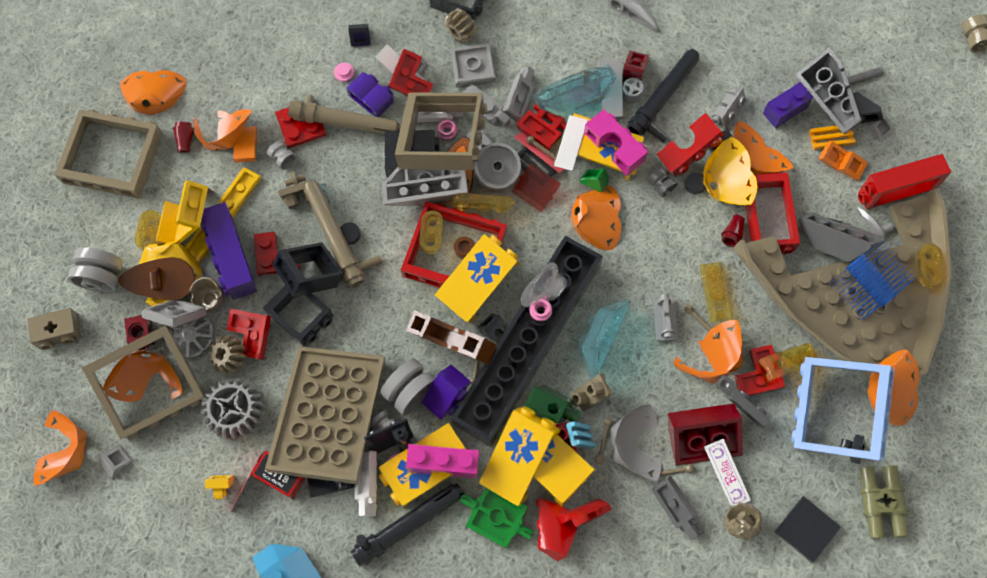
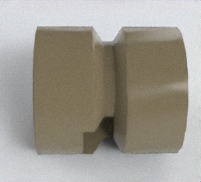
M979 14L968 18L962 23L961 27L967 38L969 50L972 53L986 51L987 15Z

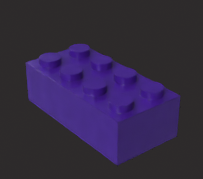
M226 202L204 208L200 225L206 235L205 240L208 249L211 251L212 256H215L212 257V261L219 276H221L218 279L225 295H230L232 300H236L258 292Z

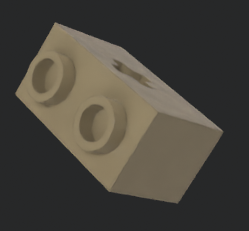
M72 308L27 319L30 343L38 349H51L54 344L58 343L71 344L75 342V339L81 338L78 313Z

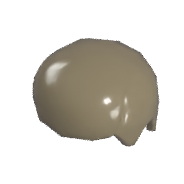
M202 277L195 280L190 286L189 290L192 295L190 301L192 304L205 307L207 313L219 308L224 299V293L221 286L215 280Z

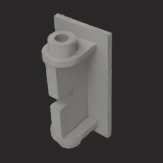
M743 87L739 91L737 89L730 90L722 101V105L727 107L719 105L712 115L713 122L717 125L722 123L725 130L730 124L734 123L737 113L746 105L747 98Z
M668 294L660 295V299H652L656 341L679 340L674 298H669Z

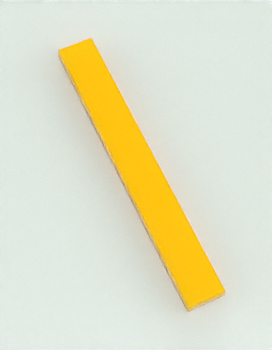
M243 167L217 204L226 202L232 218H234L262 177ZM201 226L185 247L195 257L199 265L210 251L205 240L206 235ZM148 297L145 302L150 306H155L170 300Z

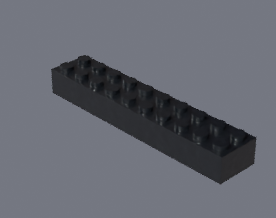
M566 235L564 236L496 345L489 364L483 366L452 416V425L489 447L492 446L600 268L603 255ZM537 299L547 300L552 306V314L545 321H537L530 315V306ZM538 308L537 312L539 314H543L545 310L543 308Z

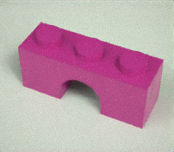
M605 109L585 124L584 134L598 148L606 142H614L620 147L614 153L613 163L626 176L646 161L648 151L642 142H637L632 137L631 132L627 128H623L618 123L616 117Z
M409 444L406 469L411 473L431 474L432 472H444L453 474L456 477L477 478L479 450Z

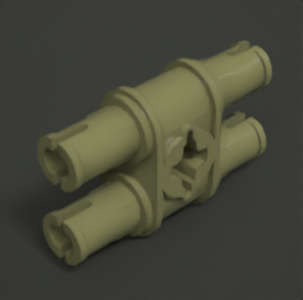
M890 465L883 467L886 483L884 489L877 487L875 468L873 466L861 467L860 473L863 488L860 494L863 498V515L868 519L870 539L885 537L882 516L887 514L891 517L894 538L908 537L905 516L908 515V509H906L904 499L905 488L900 485L898 466ZM883 498L884 500H888V502L891 501L892 503L885 506L884 503H880L877 501Z

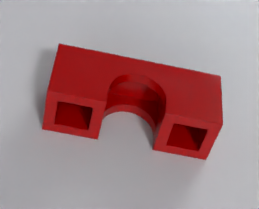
M704 113L689 126L695 134V141L692 146L682 149L674 141H671L656 154L674 176L678 174L683 175L688 171L690 164L694 161H700L706 155L705 152L711 147L715 148L723 141L724 133L707 113Z

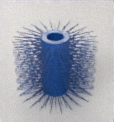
M863 253L846 267V270L856 279L848 287L856 281L859 284L852 290L859 285L862 286L847 300L863 288L865 289L861 295L851 302L853 303L866 292L868 295L855 306L863 302L867 297H872L855 311L857 312L874 300V303L869 305L858 316L870 309L874 304H878L862 318L864 319L899 294L898 292L904 289L916 277L896 290L911 275L904 278L894 287L892 284L903 277L909 270L890 283V279L905 267L889 279H886L885 277L897 267L885 276L882 273L897 261L880 272L879 269L889 261L877 269L876 266L881 261L874 265L866 256L868 253Z

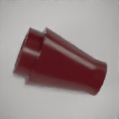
M176 122L175 127H173L177 152L179 153L190 152L194 131L190 122Z
M733 215L732 220L721 233V240L725 245L735 247L742 240L745 222L743 216Z

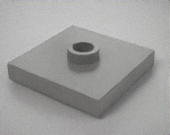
M490 43L450 49L456 87L468 86L471 83L475 85L496 82Z
M170 300L142 310V318L170 327H176L207 316L205 307L182 300Z

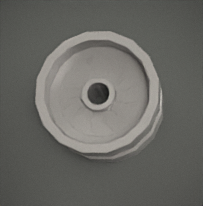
M496 142L486 145L479 151V161L475 162V175L480 185L494 192L505 191L511 188L518 180L521 170V161L516 150L508 144ZM501 164L500 170L494 169V166Z
M87 247L75 249L72 262L76 266L70 267L67 280L71 284L86 290L107 293L115 292L118 278L115 275L120 274L123 260L115 254L104 250Z
M410 359L402 364L387 379L380 391L381 395L388 402L396 401L394 407L402 416L409 415L422 404L421 402L435 380V377L430 372L423 373L424 368L416 359Z

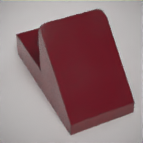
M630 50L624 64L622 77L625 80L636 78L642 82L649 55Z

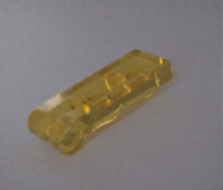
M457 193L451 198V207H458V210L462 211L478 208V211L487 212L495 209L498 213L502 214L514 206V200L509 196Z
M722 262L700 264L699 268L710 322H717L718 319H725V321L733 320ZM722 305L723 310L717 311L715 309V306Z
M809 342L760 359L759 362L768 373L766 374L768 381L799 371L801 364L805 363V357L817 358ZM774 362L776 363L778 370L775 369L773 364Z

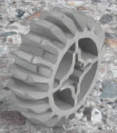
M237 378L234 383L231 379H227L226 385L219 381V388L217 389L211 386L213 393L211 395L206 393L205 397L208 401L201 402L202 406L206 407V409L201 410V414L206 416L203 422L208 424L207 429L210 431L214 430L216 436L222 434L224 439H227L229 435L236 439L237 432L245 436V428L253 431V427L250 424L252 422L259 424L255 416L262 415L258 408L263 406L258 401L261 396L255 393L256 389L253 386L249 387L247 381L241 384V380ZM233 393L230 398L222 399L226 394ZM244 395H246L248 400L247 412L241 408ZM216 405L222 408L219 422L215 415ZM224 405H227L228 407H229V406H231V407H234V406H235V408H236L239 412H237V411H235V410H234V411H233V410H228V408H227L226 406H224ZM235 418H242L235 424L227 425Z

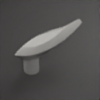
M859 207L857 208L875 234L885 239V234L894 230L892 224L882 226Z

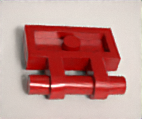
M537 102L533 109L538 113L535 114L529 110L517 123V129L528 137H534L537 143L549 151L561 138L562 133L557 129L561 128L565 131L567 123L562 116H557L551 112V108ZM544 118H547L549 121L552 122V124L550 125L549 123H547V122L544 121L543 119H544Z

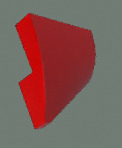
M539 498L536 501V506L539 507V520L537 521V529L540 534L538 550L558 562L567 557L578 526L575 527L572 520L561 525L557 516L569 510L551 501Z
M597 498L557 517L561 525L572 520L574 526L577 527L603 516L612 509L606 501Z

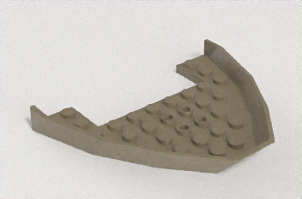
M938 188L925 196L895 203L888 207L903 245L866 256L874 265L881 261L876 266L877 269L889 261L879 269L880 272L897 261L882 273L885 276L897 267L885 277L886 279H889L905 267L890 279V283L909 270L903 277L892 284L894 287L904 278L911 275L896 290L914 277L916 278L899 291V294L881 308L879 307L864 319L862 318L878 304H874L870 309L858 316L869 305L874 303V300L857 312L855 311L872 297H867L863 302L855 306L868 295L866 292L851 303L865 291L863 288L847 300L862 287L859 285L852 290L859 284L858 281L848 287L856 280L846 270V267L852 262H839L790 276L775 236L748 243L744 239L733 248L734 252L773 303L841 360L879 364L895 352L907 349L917 362L919 376L927 374L943 328L952 276L947 212ZM906 355V361L911 363V361L908 360V356ZM861 371L871 377L872 372Z

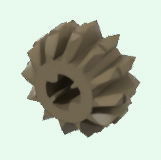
M457 8L444 19L448 32L458 42L465 44L478 33L474 20L464 10Z
M233 336L216 338V343L211 344L212 351L208 352L211 355V359L208 362L213 364V369L226 374L238 371V366L244 365L242 358L247 357L243 354L246 347L241 345L242 341L233 338Z

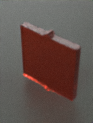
M530 164L523 176H519L520 180L512 190V193L542 212L548 202L553 200V195L561 183L533 164Z

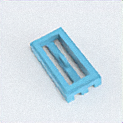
M571 422L566 425L572 446L585 449L596 447L594 442L589 441V439L593 438L592 434L587 433L588 430H591L590 425L578 422Z

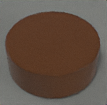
M465 236L458 238L454 243L456 256L464 259L475 246V242Z

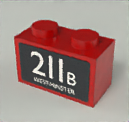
M265 450L251 475L293 500L306 477L266 472L265 467L269 452Z

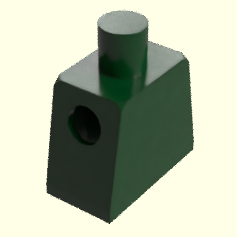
M545 385L533 387L525 407L532 409L535 413L557 423L564 422L566 419L571 422H578L582 415V411L572 407L574 404L573 399Z

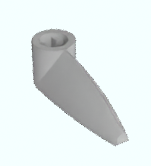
M608 1L610 7L654 32L658 29L653 16L640 1Z

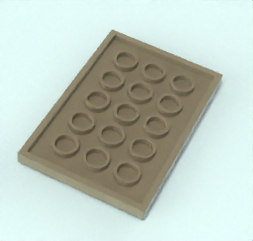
M298 346L267 459L266 472L358 484L366 448L364 437L370 431L386 361L385 357Z

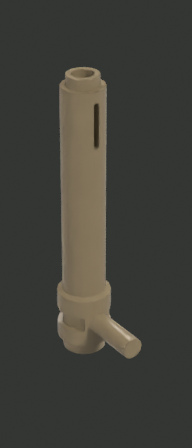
M311 94L306 96L304 102L302 100L291 101L288 117L296 121L302 119L307 123L313 124L318 122L384 135V132L400 131L401 123H397L398 121L317 106V103H313L314 97Z
M315 180L306 182L304 184L305 195L338 262V266L344 273L342 278L345 284H348L350 288L362 284L365 281L363 270L381 264L380 256L378 255L359 263L357 257L353 256L320 184Z

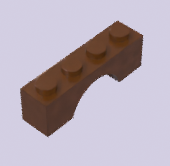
M415 310L406 328V331L487 365L497 345L482 336L458 329Z

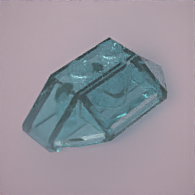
M610 65L586 69L547 85L538 93H535L533 97L539 109L566 117L601 103L617 77Z
M629 299L599 308L596 315L591 314L586 326L590 328L587 334L583 333L581 335L578 346H581L580 356L590 380L599 375L630 306L631 300Z

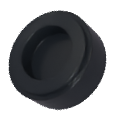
M700 173L688 175L685 181L687 191L691 194L702 193L706 188L704 185V175Z
M348 222L340 227L348 245L358 242L361 237V231L355 223Z

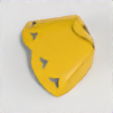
M730 137L724 140L710 155L704 169V185L716 201L736 205H751L757 193V180L750 171V156L746 148L737 139ZM731 143H733L734 147H737L738 150H736V149H731V148H732V144H731ZM741 156H743V159H742V160L744 161L745 164H743L742 162H739V160L741 159ZM748 180H750V183H749V184L751 185V187H750V186H746L747 183H748ZM711 182H715L718 184V188L716 190H713L711 188Z
M157 243L147 245L144 248L139 264L160 258H181L192 267L194 275H197L195 280L203 277L202 269L195 257L179 243Z

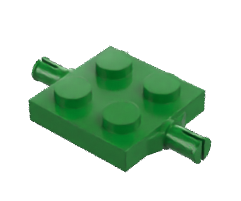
M485 488L483 494L477 500L466 494L462 496L463 498H461L460 503L472 508L471 516L465 525L468 529L507 549L511 539L517 533L530 540L534 531L522 525V519L528 506L524 504L517 506L488 488Z

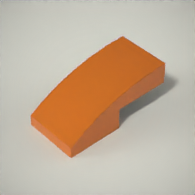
M257 126L244 127L234 144L235 163L256 161Z
M834 141L827 142L818 158L829 167L855 180L860 179L868 164L867 161L855 152H847Z

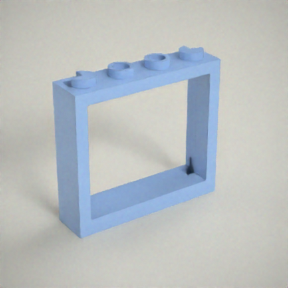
M805 357V363L801 364L800 369L801 376H803L802 385H799L797 393L800 403L799 407L795 410L797 426L796 430L792 433L794 448L884 462L895 369L888 365ZM815 366L880 373L870 452L805 442Z

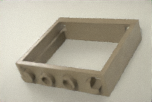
M408 93L395 151L398 169L474 170L475 162L479 161L480 156L478 145H482L481 130L485 128L483 115L487 114V103H484L482 93ZM419 112H475L468 152H412L411 147Z
M79 109L54 176L64 184L140 199L163 133L158 125L152 121L142 122L132 117L121 118L112 113H107L106 115L91 109L88 111ZM88 123L147 134L131 182L71 171Z
M167 325L82 367L120 440L125 437L131 440L141 434V429L147 426L149 429L160 425L162 423L160 419L169 416L171 419L181 414L182 408L188 405L190 408L203 402L201 398L205 396L204 390L173 332ZM164 337L194 394L125 429L94 371Z

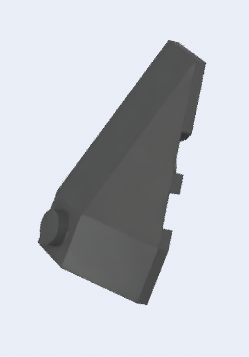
M830 47L795 74L844 135L862 122L843 63Z

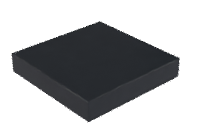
M802 496L774 532L809 562L814 563L841 526L806 497Z

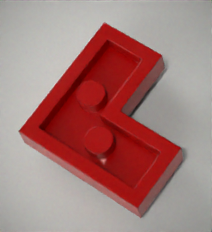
M403 49L388 88L408 96V93H430L433 83L415 76L422 57Z
M289 107L275 112L288 149L327 136L322 123L300 122L288 117Z
M275 231L254 234L257 275L277 273L272 266L279 251L277 250Z
M230 309L226 330L244 334L242 344L246 347L243 351L244 355L264 360L272 316Z
M772 344L750 349L749 354L755 371L738 374L734 377L738 391L740 389L748 396L780 390L786 387Z

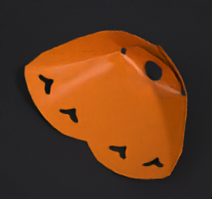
M167 70L153 73L138 71L124 78L120 83V87L131 109L138 113L154 115L169 109L177 102L185 90L187 80L180 74ZM148 100L151 106H143L142 101Z
M243 109L232 114L218 111V117L223 118L218 123V140L210 143L204 141L195 116L193 121L195 136L207 150L233 148L252 111Z
M738 121L735 125L733 138L737 139L746 148L751 160L750 171L754 175L780 173L794 168L792 163L778 150L766 146L763 138L752 127L742 121ZM740 127H742V129L746 130L747 132L741 133ZM752 137H754V140H756L758 143L752 142ZM732 143V148H731V149H736V150H738V148H737V147H734V145H733V143ZM770 154H772L773 157H777V159H771ZM741 156V159L739 160V162H742L743 164H745L744 161L742 160V159H743V156Z
M606 186L603 192L591 190L578 195L572 206L571 220L577 234L581 239L598 249L613 250L619 241L621 222L618 214L621 202L618 193L611 186ZM580 207V213L575 215L576 208ZM613 222L615 223V225H614L615 231H613V229L610 228V226L613 224ZM613 239L610 242V246H608L607 240Z
M729 320L715 326L707 333L704 340L698 341L715 372L698 371L685 364H680L682 361L677 356L673 362L679 370L712 384H715L722 375H730L743 364L741 327L738 320ZM733 326H735L733 332L727 330L728 327L732 328ZM720 332V339H713L714 333L718 334Z
M907 349L895 352L878 364L888 365L895 369L889 423L896 426L905 425L912 418L917 409L919 399L917 392L920 380L919 368L914 357ZM906 355L908 356V360H910L911 363L906 361ZM872 372L867 392L870 404L875 411L880 373Z
M136 351L131 353V356L126 355L120 359L110 372L103 387L106 394L111 398L125 402H135L142 399L150 378L159 372L162 378L169 384L170 392L173 387L178 389L171 393V399L177 398L183 392L181 382L163 354L149 351ZM149 353H150L151 356H150V357H144V356H142L141 354H149ZM115 386L118 393H116L114 390H109V388ZM130 389L136 393L135 395L131 393L126 395Z
M51 410L46 419L45 426L58 429L70 439L71 444L67 449L47 454L38 459L33 479L35 486L76 470L83 463L87 432L58 411ZM54 417H55V418H56V421H57L58 423H55L54 425H52V422H54ZM45 460H47L49 465L42 468L45 465ZM41 475H43L44 477H46L45 479L42 480V482H40L41 479H42V478L40 477Z

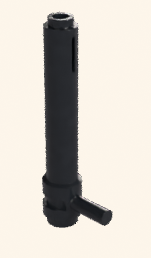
M690 49L684 53L644 106L639 107L635 116H632L628 121L627 129L631 133L641 136L648 131L663 143L667 140L669 136L654 126L653 122L656 120V115L699 61L700 55L696 50Z
M451 483L378 533H372L368 537L362 534L356 537L357 544L350 551L359 567L363 564L368 565L372 562V558L384 554L387 548L459 501L461 496L464 495L458 483L454 485Z

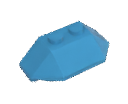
M270 544L252 557L261 578H322L304 549L300 547Z

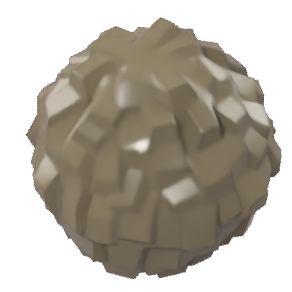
M739 502L731 507L724 517L725 528L730 535L743 540L754 539L762 530L761 521L763 518L761 517V512L753 505Z

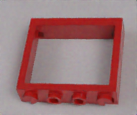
M425 201L401 267L402 277L439 288L449 278L448 275L414 266L431 216L498 235L497 239L502 242L501 248L507 233V225L498 222V219L489 220L477 213H472L471 215L464 213L459 208L453 207L450 209L438 202L433 204Z

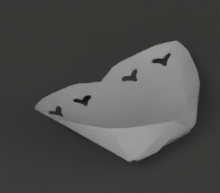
M646 404L629 412L612 426V458L615 464L647 480L657 482L661 473V459L653 457V463L648 460L650 456L644 454L636 446V440L650 427L651 429L658 427L657 418L652 406ZM646 410L647 415L650 417L649 419L643 416ZM652 470H654V472L652 473V476H653V477H651V476L648 474V472H651Z

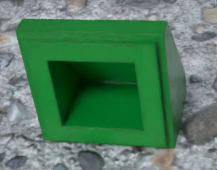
M587 169L581 177L580 183L596 191L603 192L609 183L606 169Z

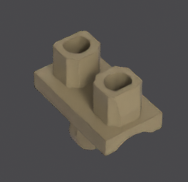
M295 171L290 173L291 179L284 181L287 188L278 190L279 196L284 200L288 208L299 205L296 197L297 194L304 193L306 202H309L304 192V184L306 182L303 181H306L305 175L297 177Z
M603 373L573 391L570 398L574 400L573 405L575 407L580 406L583 412L605 400L613 392L606 383V377Z

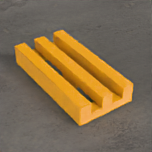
M837 125L809 130L813 150L824 149L827 142L816 143V141L848 137V139L834 142L840 147L854 145L856 142L855 138H853L854 133L851 130L845 135L842 132L832 133L841 131Z

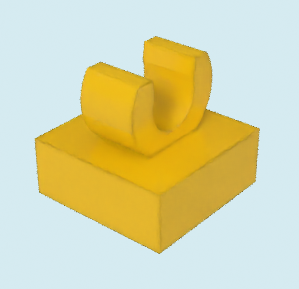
M211 475L205 479V489H214V499H224L226 497V488H229L234 483V475Z

